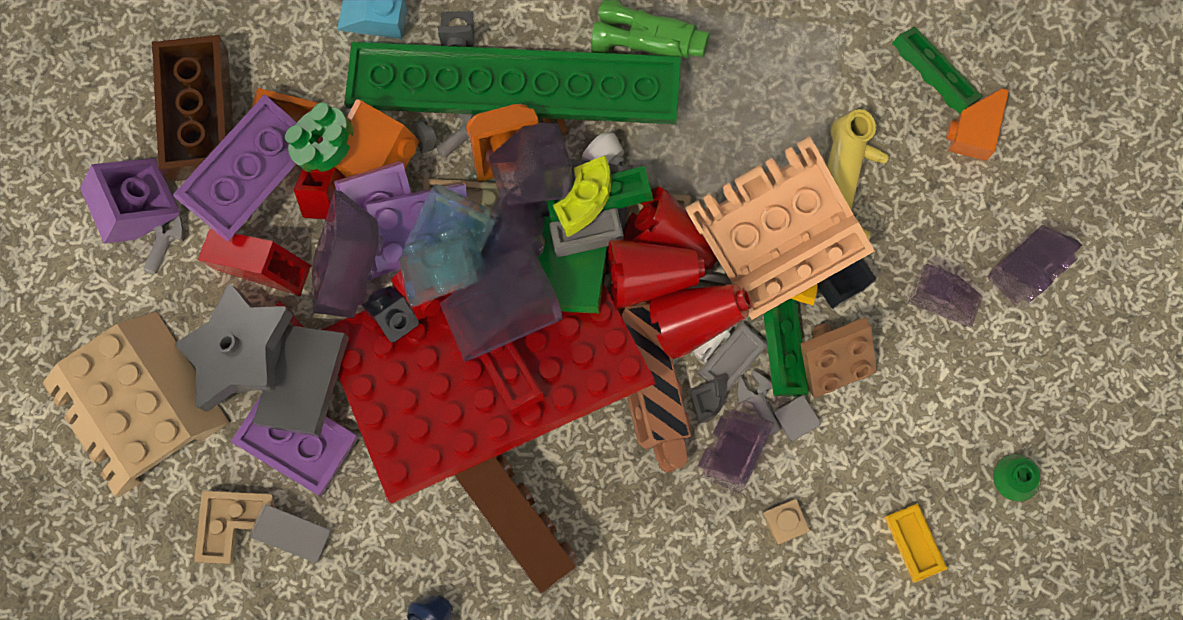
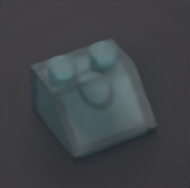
M436 183L428 194L402 253L467 283L499 213Z
M458 225L438 233L439 239L427 243L426 239L423 238L405 246L407 251L401 255L399 263L410 307L479 282L486 265L470 227L460 230Z

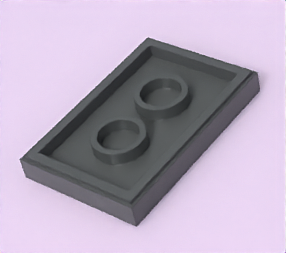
M288 325L280 338L281 352L274 369L275 390L262 391L253 424L264 428L320 437L349 337L339 332Z

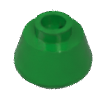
M1011 454L1005 456L997 463L993 473V480L996 489L1003 497L1011 501L1021 502L1032 498L1038 492L1041 486V473L1037 464L1029 457L1021 454Z

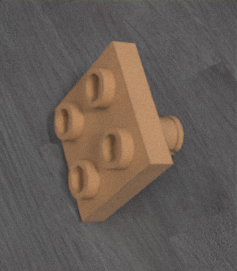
M865 317L835 330H832L828 323L819 324L811 332L812 339L801 343L807 385L813 398L831 393L840 387L877 373L872 329Z

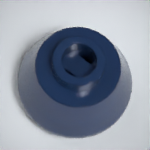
M428 595L408 605L407 619L453 620V607L441 595L437 597Z

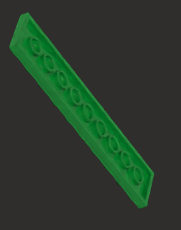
M351 42L344 105L347 109H351L357 99L377 110L477 115L514 104H524L530 109H534L537 118L677 125L681 57Z

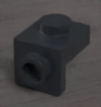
M862 258L817 283V288L830 307L834 309L862 293L876 281V277Z
M390 285L387 288H381L373 292L369 296L368 301L361 305L367 315L379 325L387 339L392 343L419 325L418 319L404 297Z

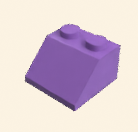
M155 158L91 164L80 187L104 244L136 240L151 232L154 228L162 226L178 217L180 213Z

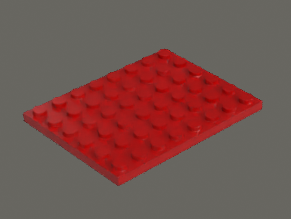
M541 233L468 264L475 284L466 295L480 288L483 289L545 398L513 416L453 311L451 303L462 297L446 301L439 312L433 316L418 320V326L393 343L387 339L379 325L367 315L365 310L321 329L344 333L349 337L338 376L386 499L390 504L655 384L649 367L618 309H615V304L605 285H603L599 313L530 310L528 301Z

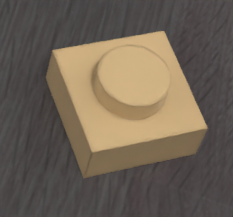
M796 499L763 512L776 545L810 532Z

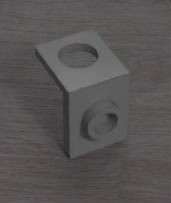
M473 11L441 12V26L438 27L441 46L474 47ZM456 18L463 19L467 24L465 26H448L449 22Z

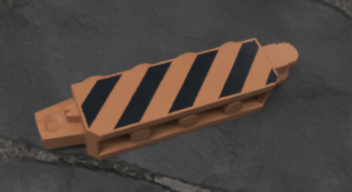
M645 301L627 308H620V315L649 367L655 384L627 396L638 444L645 449L653 448L659 469H662L665 473L675 471L676 468L679 469L685 466L684 464H687L688 455H686L687 450L684 440L691 437V422L688 414L684 411L681 399L682 386L680 381L676 379L673 367L674 359L670 358L659 344L656 335L662 332L658 322L652 324L650 303Z

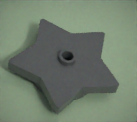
M228 284L209 322L176 343V347L196 367V407L207 412L233 393H245L251 390L274 391V369L281 352L280 338L293 317V312L283 306L254 307L239 289Z

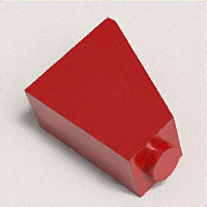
M209 229L198 257V261L216 271L299 297L312 266L274 241L234 234L226 241L213 229Z

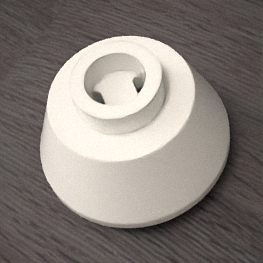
M603 132L597 136L586 148L581 159L591 161L606 155L609 164L622 166L625 162L622 158L624 150L617 136L610 132Z

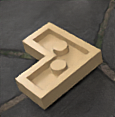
M202 491L194 562L233 565L236 530H252L263 503L274 507L275 495Z

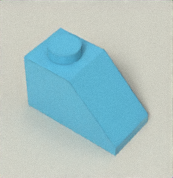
M343 0L337 30L402 39L407 15L405 0Z

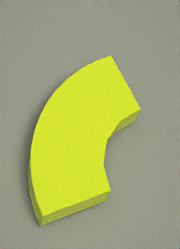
M606 155L574 167L575 182L572 190L564 199L553 205L567 237L589 225L602 211L609 198L612 178Z

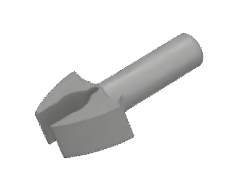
M458 114V117L462 120V126L437 147V152L440 156L447 157L469 138L466 125L475 115Z
M179 215L176 217L172 229L165 231L164 224L153 228L152 231L155 232L156 240L144 266V270L147 273H157L169 243L175 240L184 242L185 228L183 220Z
M752 371L751 375L758 386L757 395L746 389L742 377H740L737 385L738 404L744 401L753 404L768 435H774L780 431V426L765 399L767 390L772 389V383L761 374Z

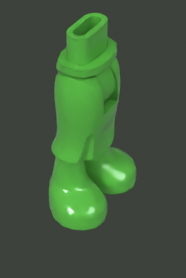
M621 0L602 1L598 12L601 22L596 21L592 31V53H609L613 46L629 47L631 51H645L659 56H676L690 59L691 55L705 57L710 41V32L698 30L697 25L688 24L680 19L651 15L642 9L638 11L623 6ZM618 24L630 25L631 29L629 31L614 26Z

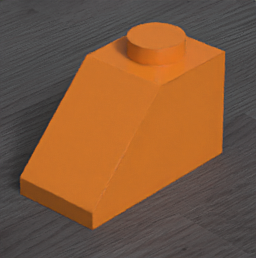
M1003 88L964 109L955 121L951 120L945 137L946 140H950L948 151L987 161L996 150L1009 90Z

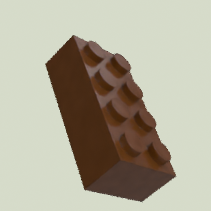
M219 35L152 42L158 168L169 182L187 180L233 129L229 53Z
M502 454L456 474L455 478L542 596L577 571L574 564L578 560L577 555L565 540L559 544L552 535L557 531L556 527L544 511L537 514L532 508V505L536 502L522 482L516 486L512 481L511 477L515 474Z

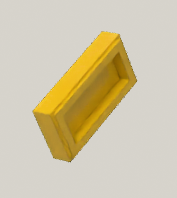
M918 503L884 517L913 583L947 569Z

